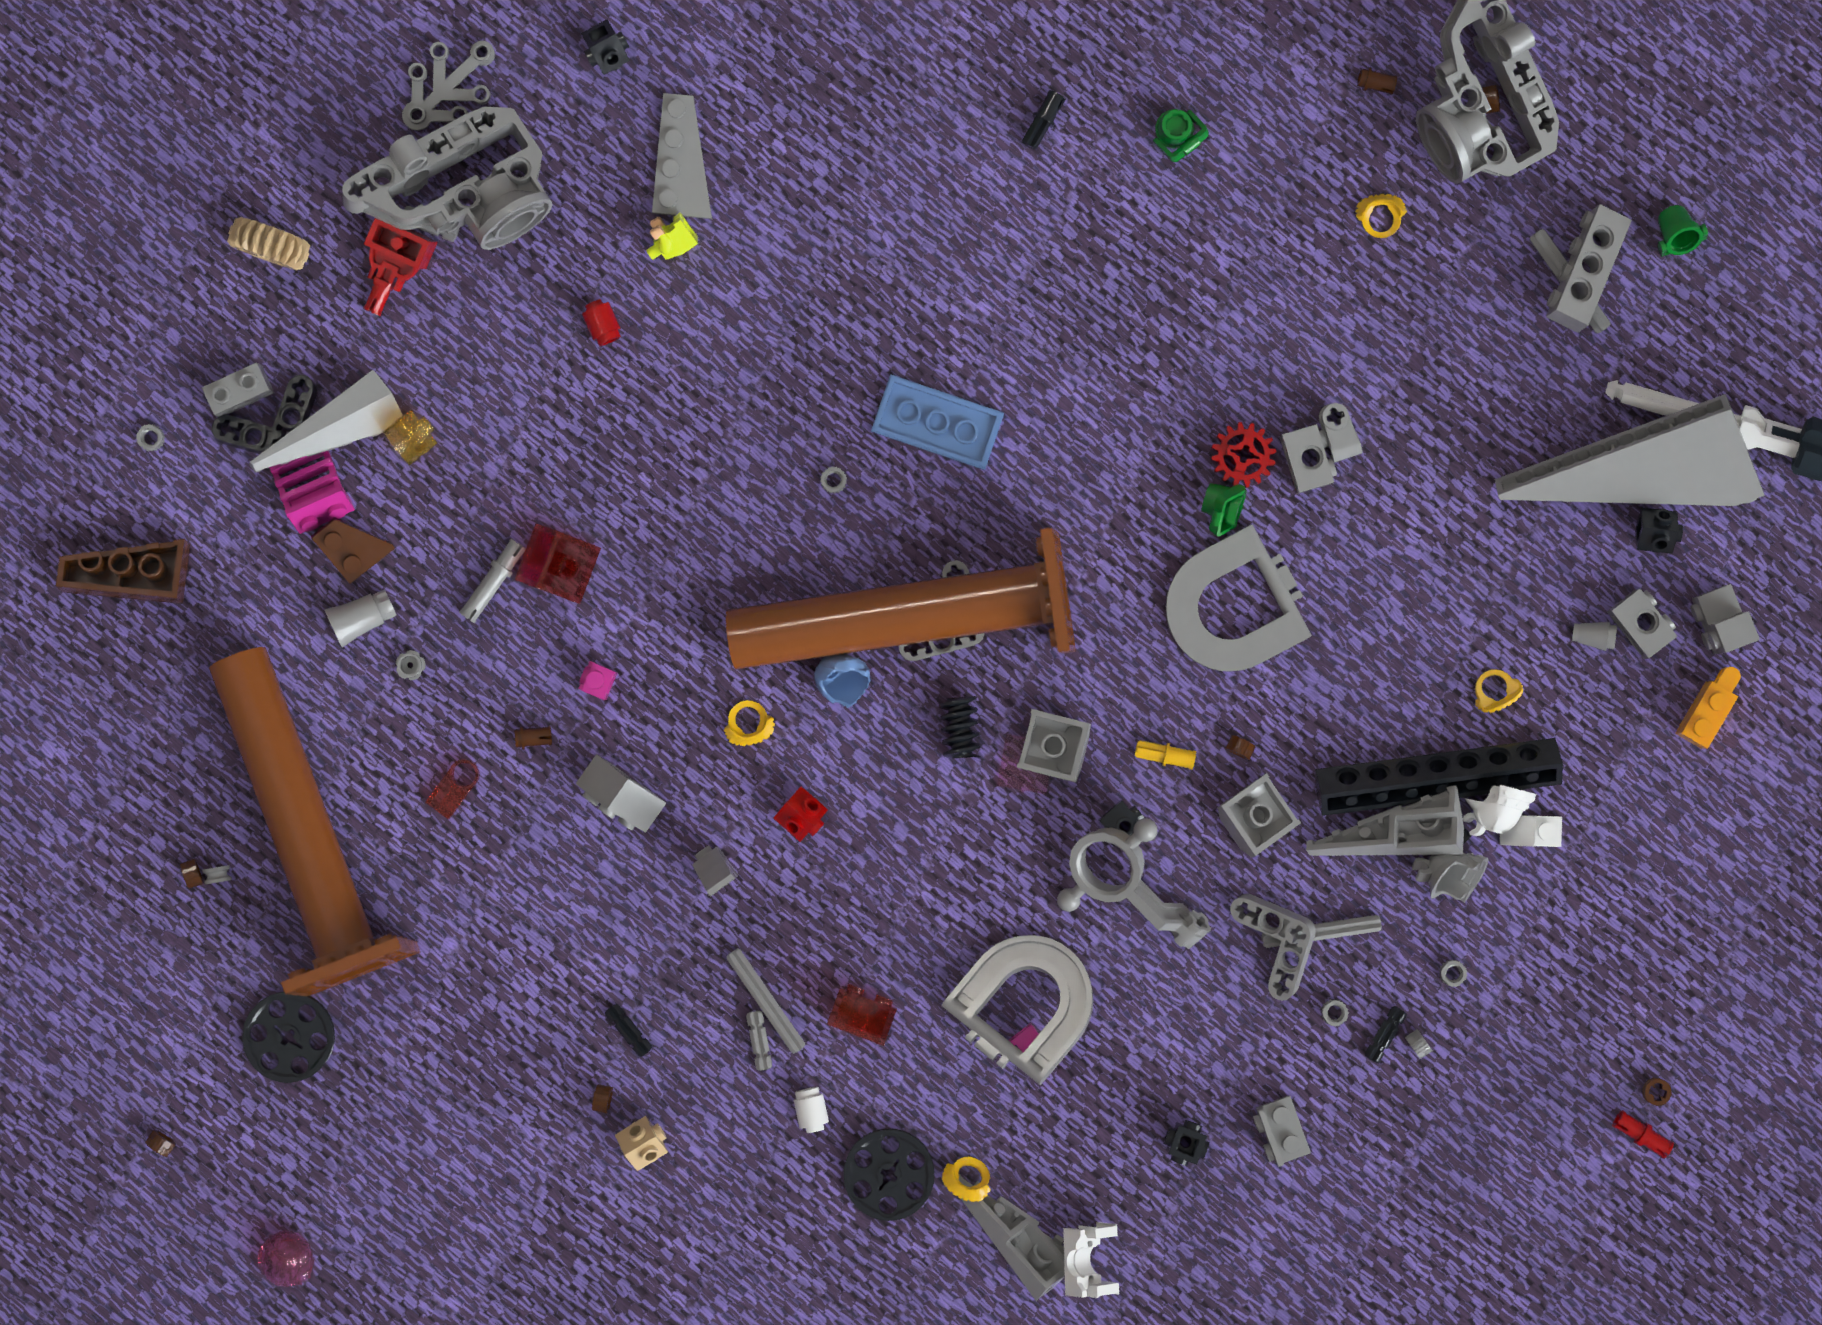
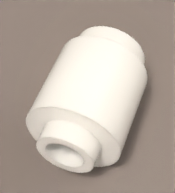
M819 1087L796 1091V1099L793 1101L799 1128H806L807 1133L824 1130L823 1124L828 1123L829 1119L823 1093L819 1092Z

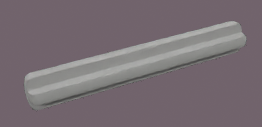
M1541 229L1530 237V241L1556 278H1558L1562 266L1565 263L1568 264V261L1546 230ZM1571 288L1572 295L1579 299L1578 291ZM1597 304L1589 324L1595 333L1598 334L1607 329L1611 322Z
M1378 915L1314 924L1316 931L1313 941L1378 932L1382 928L1381 919ZM1298 926L1295 929L1298 931V937L1293 944H1297L1299 939L1306 935L1302 932L1303 927ZM1262 933L1264 947L1280 946L1281 940Z
M735 949L727 955L728 962L791 1053H797L804 1048L805 1042L742 951Z

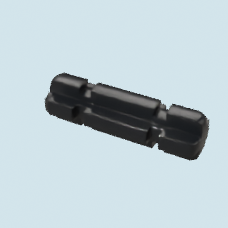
M613 1004L605 1011V1016L611 1023L614 1022L616 1024L614 1027L627 1043L634 1046L632 1049L639 1057H643L652 1049V1045L646 1038L643 1039L641 1037L642 1033L628 1016H624L623 1009L618 1004Z
M1396 1006L1390 1009L1387 1014L1389 1018L1387 1021H1383L1372 1040L1374 1041L1373 1045H1369L1365 1052V1056L1375 1063L1381 1061L1385 1054L1383 1053L1384 1049H1388L1399 1030V1023L1402 1025L1407 1016L1405 1011Z

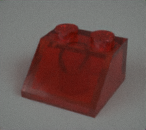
M536 523L515 580L580 604L601 548Z
M849 983L847 988L840 986L827 1025L884 1046L897 1007L892 1006L893 1000L876 994L875 999L863 995L865 989Z

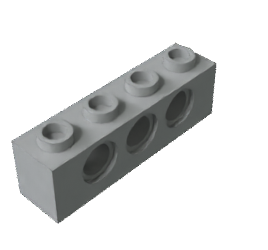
M1601 204L1593 210L1585 212L1579 224V227L1582 228L1579 237L1573 240L1568 253L1572 254L1569 262L1562 266L1557 279L1560 280V284L1557 290L1554 289L1548 298L1547 306L1550 308L1546 315L1547 318L1577 333L1589 326L1632 221L1631 219ZM1593 235L1600 239L1601 246L1594 243ZM1582 262L1589 265L1590 273L1583 269ZM1571 288L1578 291L1579 299L1572 295Z

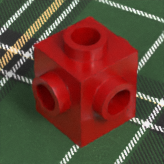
M801 786L773 819L801 842L808 833L814 836L825 824L821 818L828 809Z

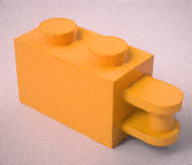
M1722 668L1714 681L1704 683L1675 734L1700 749L1709 748L1738 698L1737 695L1732 693L1741 677L1737 668Z

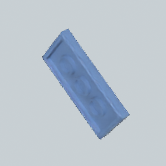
M890 374L871 432L985 470L1004 413Z

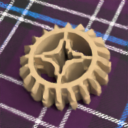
M236 218L228 233L227 242L233 248L289 269H303L304 263L307 262L310 245L306 240L248 218Z

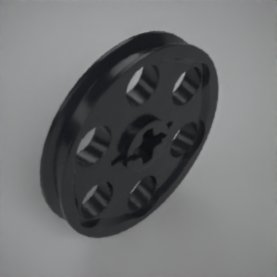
M284 991L278 992L261 1000L249 1013L243 1028V1047L251 1065L263 1076L278 1082H298L314 1075L329 1059L335 1043L334 1025L326 1008L315 998L285 994ZM274 1000L282 1001L285 1004L286 1011L282 1017H275L270 1012V1004ZM305 1004L313 1006L316 1011V1016L312 1021H304L300 1017V1008ZM255 1024H261L266 1027L267 1036L263 1041H257L251 1035V1029ZM292 1029L295 1032L293 1038L303 1048L293 1042L284 1044L282 1042L284 1036L281 1034V1031L288 1032ZM320 1032L326 1036L327 1044L324 1049L318 1050L312 1046L311 1037L314 1033ZM267 1052H273L278 1057V1065L274 1069H268L262 1063V1057ZM301 1056L308 1061V1069L305 1073H297L292 1068V1061L295 1057Z
M879 1129L863 1136L850 1150L844 1166V1184L849 1198L864 1214L879 1220H900L914 1214L928 1200L934 1184V1165L927 1148L912 1134L899 1129ZM886 1136L897 1138L899 1147L896 1151L889 1153L883 1150L881 1142ZM860 1150L870 1152L872 1155L870 1165L866 1167L857 1165L855 1162L856 1153ZM912 1152L921 1153L925 1159L923 1166L917 1169L911 1168L907 1163L908 1155ZM899 1159L894 1172L897 1179L895 1181L890 1179L888 1182H885L880 1190L879 1188L884 1178L881 1170L883 1168L889 1170L890 1167H893L896 1160ZM860 1180L867 1181L871 1185V1192L866 1197H859L854 1193V1185ZM912 1182L920 1183L923 1186V1195L918 1199H912L906 1193L907 1186ZM887 1196L894 1198L897 1202L895 1211L884 1213L879 1207L882 1198Z

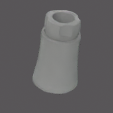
M381 590L373 594V596L370 593L343 605L324 609L342 648L357 637L384 624V620L386 621L397 615L385 590Z

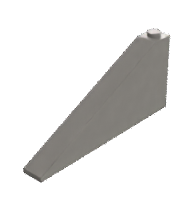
M1726 394L1495 479L1500 500L1737 506L1743 503H1751L1757 498L1765 496Z

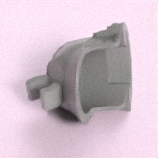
M1464 852L1463 855H1431L1429 860L1415 858L1412 870H1419L1415 878L1416 881L1428 882L1431 899L1436 898L1440 894H1447L1465 903L1481 880L1489 859L1483 855L1466 854Z

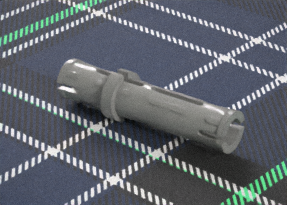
M511 538L497 560H492L490 563L492 567L459 613L475 623L506 577H511L513 574L511 570L527 549Z

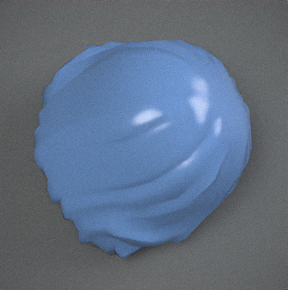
M849 654L825 656L815 669L814 680L816 687L823 697L831 703H840L844 707L849 708L856 704L861 695L866 692L865 689L868 688L871 681L870 669L864 661Z

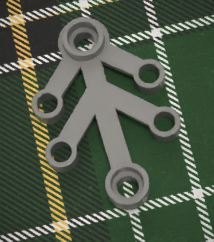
M477 41L474 43L470 50L471 55L448 78H446V59L449 56V49L443 42L433 43L430 47V54L434 59L433 92L425 100L423 81L427 78V69L421 63H413L409 67L408 74L412 79L411 102L406 104L402 112V119L408 128L421 131L426 129L431 122L454 121V115L457 111H463L465 114L468 113L463 106H455L451 111L434 110L441 101H475L480 105L489 102L491 93L484 85H477L473 89H455L479 65L487 66L493 62L495 50L489 42ZM443 47L445 49L444 55L440 57L435 56V49ZM484 47L487 49L488 52L485 57L477 56L479 48ZM418 67L422 68V76L414 77L413 70ZM479 90H485L487 95L485 99L479 100L476 98V93ZM415 110L422 111V117L419 120L412 119V113Z

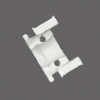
M1096 1222V1227L1079 1225V1229L1063 1228L1065 1295L1081 1298H1099V1296L1109 1294L1119 1295V1283L1101 1281V1275L1094 1271L1090 1262L1091 1250L1100 1244V1238L1117 1236V1224Z

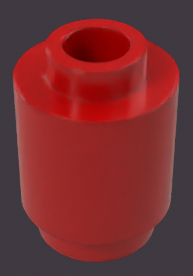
M599 299L585 306L586 311L582 313V316L593 341L597 340L599 346H604L621 338L619 333L621 328L609 302L603 303Z

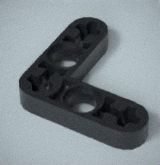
M306 375L294 376L287 385L273 427L231 415H222L214 420L212 433L224 445L261 454L286 435L281 431L282 428L290 432L309 418L317 396V387ZM305 383L309 390L308 392H302L299 398L300 394L296 391V388L302 387ZM298 399L304 405L303 407L296 404L298 402ZM293 410L300 413L298 422L293 425L286 424V414ZM228 423H230V426L235 431L240 432V436L238 437L231 432H227L224 436L220 429L221 427H227ZM255 430L261 431V441L256 445L248 444L247 437L249 433Z

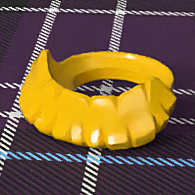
M1380 194L1379 196L1370 195L1368 198L1362 199L1356 207L1358 209L1355 212L1357 213L1356 217L1358 220H1361L1363 228L1368 234L1376 238H1387L1398 230L1401 224V217L1406 214L1407 210L1401 198L1391 194ZM1377 205H1386L1393 215V224L1385 232L1373 230L1369 223L1370 214Z
M1498 669L1488 670L1482 673L1476 681L1475 694L1477 699L1475 700V706L1484 713L1500 711L1502 708L1504 709L1506 706L1512 705L1513 702H1516L1521 697L1523 685L1518 679L1511 678L1505 671ZM1496 675L1504 679L1507 685L1506 697L1495 701L1484 694L1482 683L1489 676Z
M747 700L737 703L731 709L728 716V725L724 728V732H726V738L729 739L730 743L740 744V746H751L753 743H761L763 739H768L770 734L774 732L773 726H775V723H773V717L767 715L765 709L759 703ZM745 707L755 709L760 715V722L754 733L745 734L736 724L737 713Z
M962 1157L954 1164H946L942 1173V1182L953 1195L958 1196L960 1199L963 1198L964 1201L979 1202L987 1197V1193L991 1191L988 1185L990 1173L982 1161L973 1157ZM963 1166L976 1168L981 1174V1182L972 1187L963 1185L959 1181V1169Z

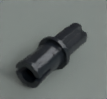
M1052 90L1048 91L1041 107L1032 115L1034 120L1022 140L1024 145L1031 149L1038 148L1048 128L1054 126L1055 123L1053 121L1066 100L1062 95Z

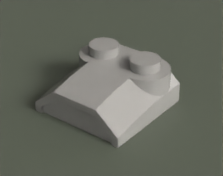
M1031 709L1030 723L1017 768L1076 783L1086 753L1091 724Z
M1267 773L1217 807L1221 822L1238 847L1251 858L1257 856L1301 824L1300 820H1297L1279 794Z

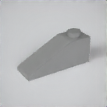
M708 845L694 855L697 861L692 866L709 896L739 876L718 846L712 850Z

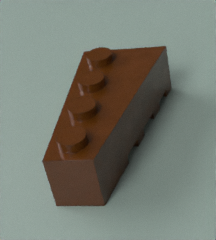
M178 539L172 542H157L144 546L116 548V550L59 556L56 587L64 593L183 604L190 544L185 539Z

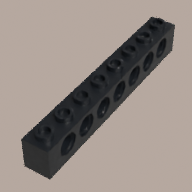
M1556 738L1315 769L1316 794L1322 816L1414 804L1421 801L1423 796L1430 795L1432 797L1447 791L1449 786H1456L1459 798L1489 794L1493 786L1500 787V785L1523 790L1561 785L1563 779V761Z

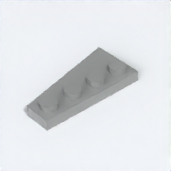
M663 93L652 214L675 216L681 213L683 217L712 219L694 96Z

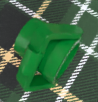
M1172 109L1162 113L1157 119L1155 125L1156 138L1152 141L1170 161L1178 162L1201 145V142L1208 137L1209 131L1206 125L1191 110L1184 112ZM1193 122L1201 129V130H1200L1198 133H1196L1195 135H1193V133H1194V124H1193ZM1167 147H1168V148H1171V149H1176V148H1178V149H1177L1175 152L1171 153V152L1167 149Z
M1674 205L1664 209L1658 217V224L1664 238L1657 245L1661 257L1669 254H1687L1695 250L1702 241L1707 239L1708 230L1706 225L1702 224L1699 226L1681 205Z
M1214 483L1209 484L1201 512L1211 515L1209 530L1219 537L1237 527L1247 493L1245 486L1237 484L1229 487Z

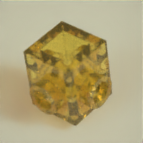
M412 410L398 418L394 424L383 431L393 448L408 465H411L437 444V441L431 434L435 430L425 416L419 419Z

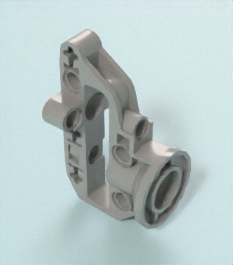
M1457 0L1440 32L1444 62L1435 66L1437 76L1434 80L1442 97L1417 111L1416 124L1418 133L1433 163L1450 182L1459 184L1480 171L1494 176H1512L1555 152L1557 149L1559 119L1550 95L1528 50L1535 46V39L1525 23L1515 22L1506 0ZM1489 8L1494 12L1492 22H1489L1486 16ZM1471 23L1477 33V36L1473 37L1476 50L1484 59V62L1491 63L1529 144V151L1514 158L1499 126H1492L1487 120L1485 113L1491 110V106L1476 74L1471 73L1463 56L1465 51L1460 42V33L1464 27ZM1463 91H1466L1469 97L1465 106L1461 102ZM1489 145H1491L1494 150V154L1490 160L1486 154V150Z
M504 107L479 108L418 140H415L413 135H405L390 146L387 157L362 169L347 179L342 188L343 206L351 213L359 214L364 212L400 230H411L432 224L437 233L446 231L449 234L467 225L481 248L486 250L502 247L518 239L538 225L553 206L550 198L538 181L542 151L515 110ZM508 135H513L522 148L521 151L495 164L492 173L484 180L480 181L479 177L475 175L443 192L442 197L425 206L421 204L414 209L403 210L392 199L401 193L406 197L418 192L425 184L428 185L430 177ZM520 170L524 172L526 175L524 177L519 178L513 176L511 173L513 171ZM383 177L388 179L390 182L385 185H380L376 183L375 180L377 178ZM468 198L471 199L474 203L472 205L465 206L462 205L459 201L461 199Z

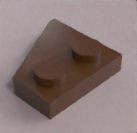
M335 517L311 536V539L349 584L395 549L392 542L375 537L369 532L350 526L348 523Z

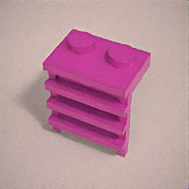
M329 451L309 457L304 456L283 465L278 464L269 467L273 474L275 485L278 488L280 499L285 507V513L299 534L313 531L318 526L331 521L334 517L340 519L347 513L355 510L350 497L341 485ZM322 456H324L325 458L324 460H321L315 464H312L299 471L289 474L283 478H281L280 476L283 473L293 470ZM328 470L330 474L286 492L285 490Z

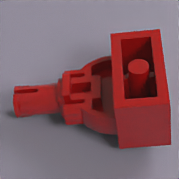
M374 218L364 245L370 247L369 261L371 269L367 277L373 279L374 285L363 309L381 316L390 292L393 290L401 292L406 281L414 277L420 269H427L438 241L412 229L400 230Z

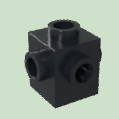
M608 19L581 33L589 48L584 51L592 67L598 65L603 75L619 69L623 64L630 61L625 52V49L629 48L626 39L621 31L615 33Z
M1641 507L1635 528L1636 550L1673 554L1676 542H1681L1683 535V525L1678 524L1677 511Z
M1120 800L1098 821L1105 828H1115L1120 830V823L1127 821L1129 828L1125 832L1131 836L1134 833L1136 822L1145 817L1135 806L1129 809Z
M1185 1120L1184 1124L1176 1122L1174 1128L1169 1127L1163 1144L1168 1145L1166 1151L1172 1155L1170 1160L1188 1166L1189 1162L1197 1165L1199 1158L1204 1159L1210 1142L1206 1141L1208 1137L1206 1133L1201 1131L1203 1126ZM1183 1136L1191 1138V1144L1188 1147L1180 1145V1139Z

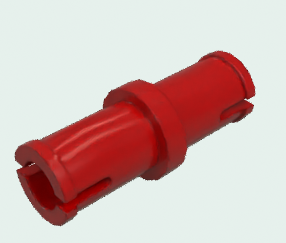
M1623 1110L1615 1117L1612 1127L1633 1138L1634 1143L1638 1146L1644 1145L1663 1159L1672 1151L1674 1142L1669 1141L1652 1130L1653 1126L1650 1124H1642Z

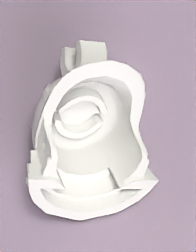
M1500 785V787L1493 786L1484 801L1464 798L1474 813H1467L1462 819L1467 823L1472 822L1474 819L1476 820V828L1469 832L1472 836H1480L1485 830L1502 834L1514 827L1523 811H1526L1529 808V804L1535 801L1537 794Z

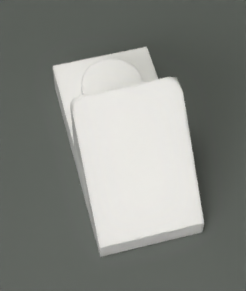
M1521 815L1513 828L1500 834L1499 845L1561 847L1562 817Z

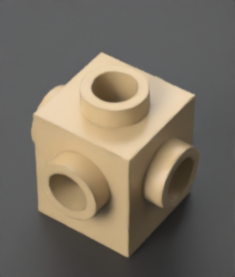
M646 1116L615 1134L624 1156L636 1171L668 1153L663 1143L667 1139L664 1131L658 1123L653 1125Z

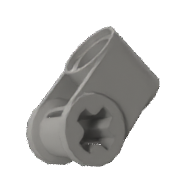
M1339 403L1324 406L1319 413V422L1326 434L1328 447H1330L1332 452L1330 458L1333 459V462L1336 463L1362 454L1359 437L1353 427L1346 407ZM1330 409L1334 413L1339 412L1341 414V418L1337 419V425L1333 421L1328 422L1327 416L1331 414Z

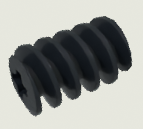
M976 696L947 698V701L939 704V708L948 710V713L940 716V720L949 723V725L941 728L942 733L950 735L949 738L942 740L943 745L951 747L950 750L943 752L944 757L951 759L981 757L972 753V751L980 748V744L971 741V739L979 736V731L970 729V727L979 723L978 719L969 716L978 711L977 707L969 705V702L977 699Z

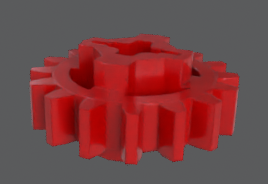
M1238 422L1237 430L1234 431L1231 426H1227V436L1220 433L1216 436L1221 443L1220 445L1213 444L1211 446V449L1217 451V455L1212 456L1210 460L1218 462L1219 466L1214 469V472L1223 471V482L1231 478L1233 479L1232 487L1239 484V481H1243L1245 488H1249L1250 480L1253 479L1258 485L1261 483L1260 474L1266 477L1271 474L1266 467L1275 465L1276 462L1269 458L1270 455L1275 454L1277 451L1268 447L1273 441L1272 437L1267 439L1262 437L1265 432L1264 428L1255 432L1254 423H1251L1247 429H1244L1242 422ZM1243 435L1239 444L1235 446L1227 444L1233 437ZM1254 439L1261 445L1263 454L1255 449L1253 445ZM1243 447L1247 448V454L1253 457L1252 459H1246L1244 463L1240 462V456L1234 453L1235 451H1241ZM1224 457H1228L1234 465L1233 472L1225 464ZM1252 464L1260 466L1256 472L1244 475L1248 466Z

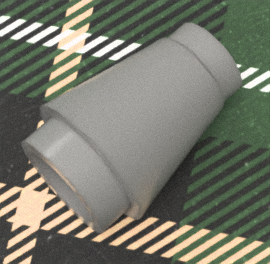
M1610 622L1574 623L1572 641L1603 651L1614 649L1617 625H1610Z

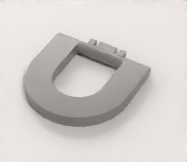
M1253 524L1191 557L1177 571L1168 589L1166 619L1174 641L1190 659L1209 669L1228 672L1252 668L1312 636L1294 603L1295 600L1303 597L1301 591L1289 593L1290 589L1298 586L1287 565L1276 568V564L1284 561L1282 555L1278 554L1270 558ZM1254 559L1284 615L1238 639L1227 640L1214 636L1203 626L1198 613V602L1203 590L1212 581Z
M1023 935L1006 939L986 951L944 1000L942 1007L971 1029L965 1036L969 1043L980 1037L974 1045L980 1052L992 1061L999 1054L1002 1055L996 1063L1000 1068H1005L1010 1061L1041 1085L1085 1032L1093 1010V991L1084 965L1069 948L1047 937ZM1023 970H1037L1049 975L1056 982L1060 989V1004L1053 1018L1028 1048L1022 1052L977 1015L1010 976Z

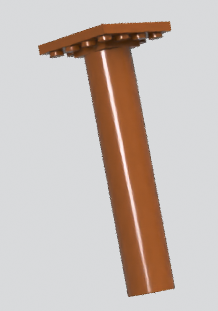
M1054 528L1040 529L1041 536L1036 537L1037 552L1045 561L1037 562L1033 565L727 609L725 617L726 633L733 666L735 669H743L1044 624H1054V628L1049 629L1051 647L1057 648L1059 653L1076 652L1059 532Z
M266 647L244 650L212 664L209 667L210 673L316 959L312 960L313 970L302 968L287 974L289 979L281 982L285 994L311 996L421 953L417 941L409 940L407 937L402 938V936L397 937V935L392 936V934H388L374 939Z

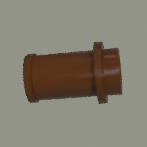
M1371 67L1367 69L1362 68L1358 76L1357 86L1362 87L1363 91H1366L1368 88L1393 95L1397 84V76L1372 71Z
M520 726V729H514L516 747H522V750H525L526 746L552 745L551 726L527 729Z

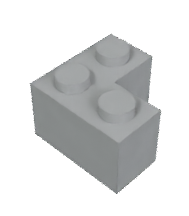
M1731 584L1692 598L1694 605H1691L1690 609L1695 621H1701L1705 633H1702L1701 636L1708 651L1712 649L1713 654L1727 653L1760 640L1749 611L1742 612Z
M597 754L576 782V785L585 791L582 795L585 799L596 806L600 803L601 805L598 809L612 819L615 815H618L617 821L631 831L634 827H637L646 833L666 804L665 801Z

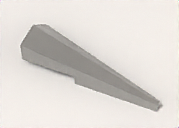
M372 370L250 461L249 465L257 473L265 468L278 464L283 465L291 460L316 455L351 444L353 441L370 436H378L383 432L396 428L400 429L407 423L392 392L377 373Z
M1449 786L1447 791L1432 797L1430 795L1423 796L1419 802L1406 807L1397 806L1358 821V825L1343 831L1337 829L1332 831V835L1315 842L1309 840L1306 843V851L1312 856L1463 855L1464 824L1458 789L1456 786Z
M959 1174V1181L967 1187L974 1186L964 1180ZM990 1196L985 1197L979 1202L961 1199L1036 1301L1052 1290L1065 1277L1064 1246H1062L1064 1238L1058 1234L1053 1239L1050 1238L1038 1227L1039 1221L1002 1196L997 1201Z

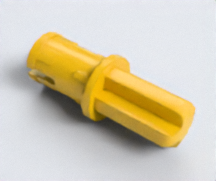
M1139 740L1136 744L1135 756L1141 759L1161 762L1162 766L1170 764L1193 770L1196 751L1171 747L1170 743L1162 745Z

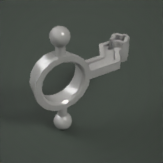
M1143 818L1137 821L1134 825V833L1131 836L1115 828H1101L1081 837L1071 850L1069 866L1072 877L1077 885L1059 892L1057 904L1063 911L1071 912L1076 910L1080 905V897L1085 893L1093 899L1106 903L1120 902L1127 898L1158 931H1171L1174 935V941L1180 947L1192 948L1211 931L1208 918L1202 912L1198 913L1195 910L1191 912L1183 903H1163L1141 880L1145 861L1139 844L1152 841L1158 832L1157 825L1151 819ZM1105 841L1115 844L1123 850L1130 861L1132 869L1130 880L1122 885H1110L1095 877L1087 866L1085 858L1089 845L1094 842Z

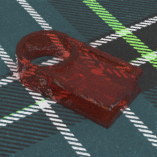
M461 759L451 765L449 771L425 803L445 818L450 819L472 788L478 783L480 778L478 766L471 760ZM461 763L472 765L476 772L474 781L466 786L457 784L454 778L455 767Z

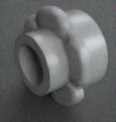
M409 650L397 657L396 671L403 679L416 680L421 676V672L425 670V660L420 657L418 652ZM408 663H413V667L408 668Z

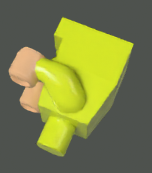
M681 213L673 217V222L670 225H665L661 217H656L650 221V225L653 228L650 230V234L654 238V245L646 251L652 260L661 254L665 260L682 255L698 244V236Z

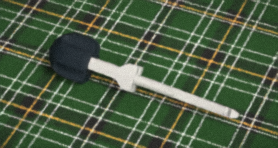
M1618 380L1608 382L1605 392L1612 400L1614 397L1620 399V403L1665 416L1700 404L1627 382L1624 385H1620ZM1747 405L1744 406L1741 415L1734 414L1748 450L1758 447L1792 457L1791 469L1794 474L1822 481V419L1811 417L1804 422L1802 429L1765 419L1757 408Z

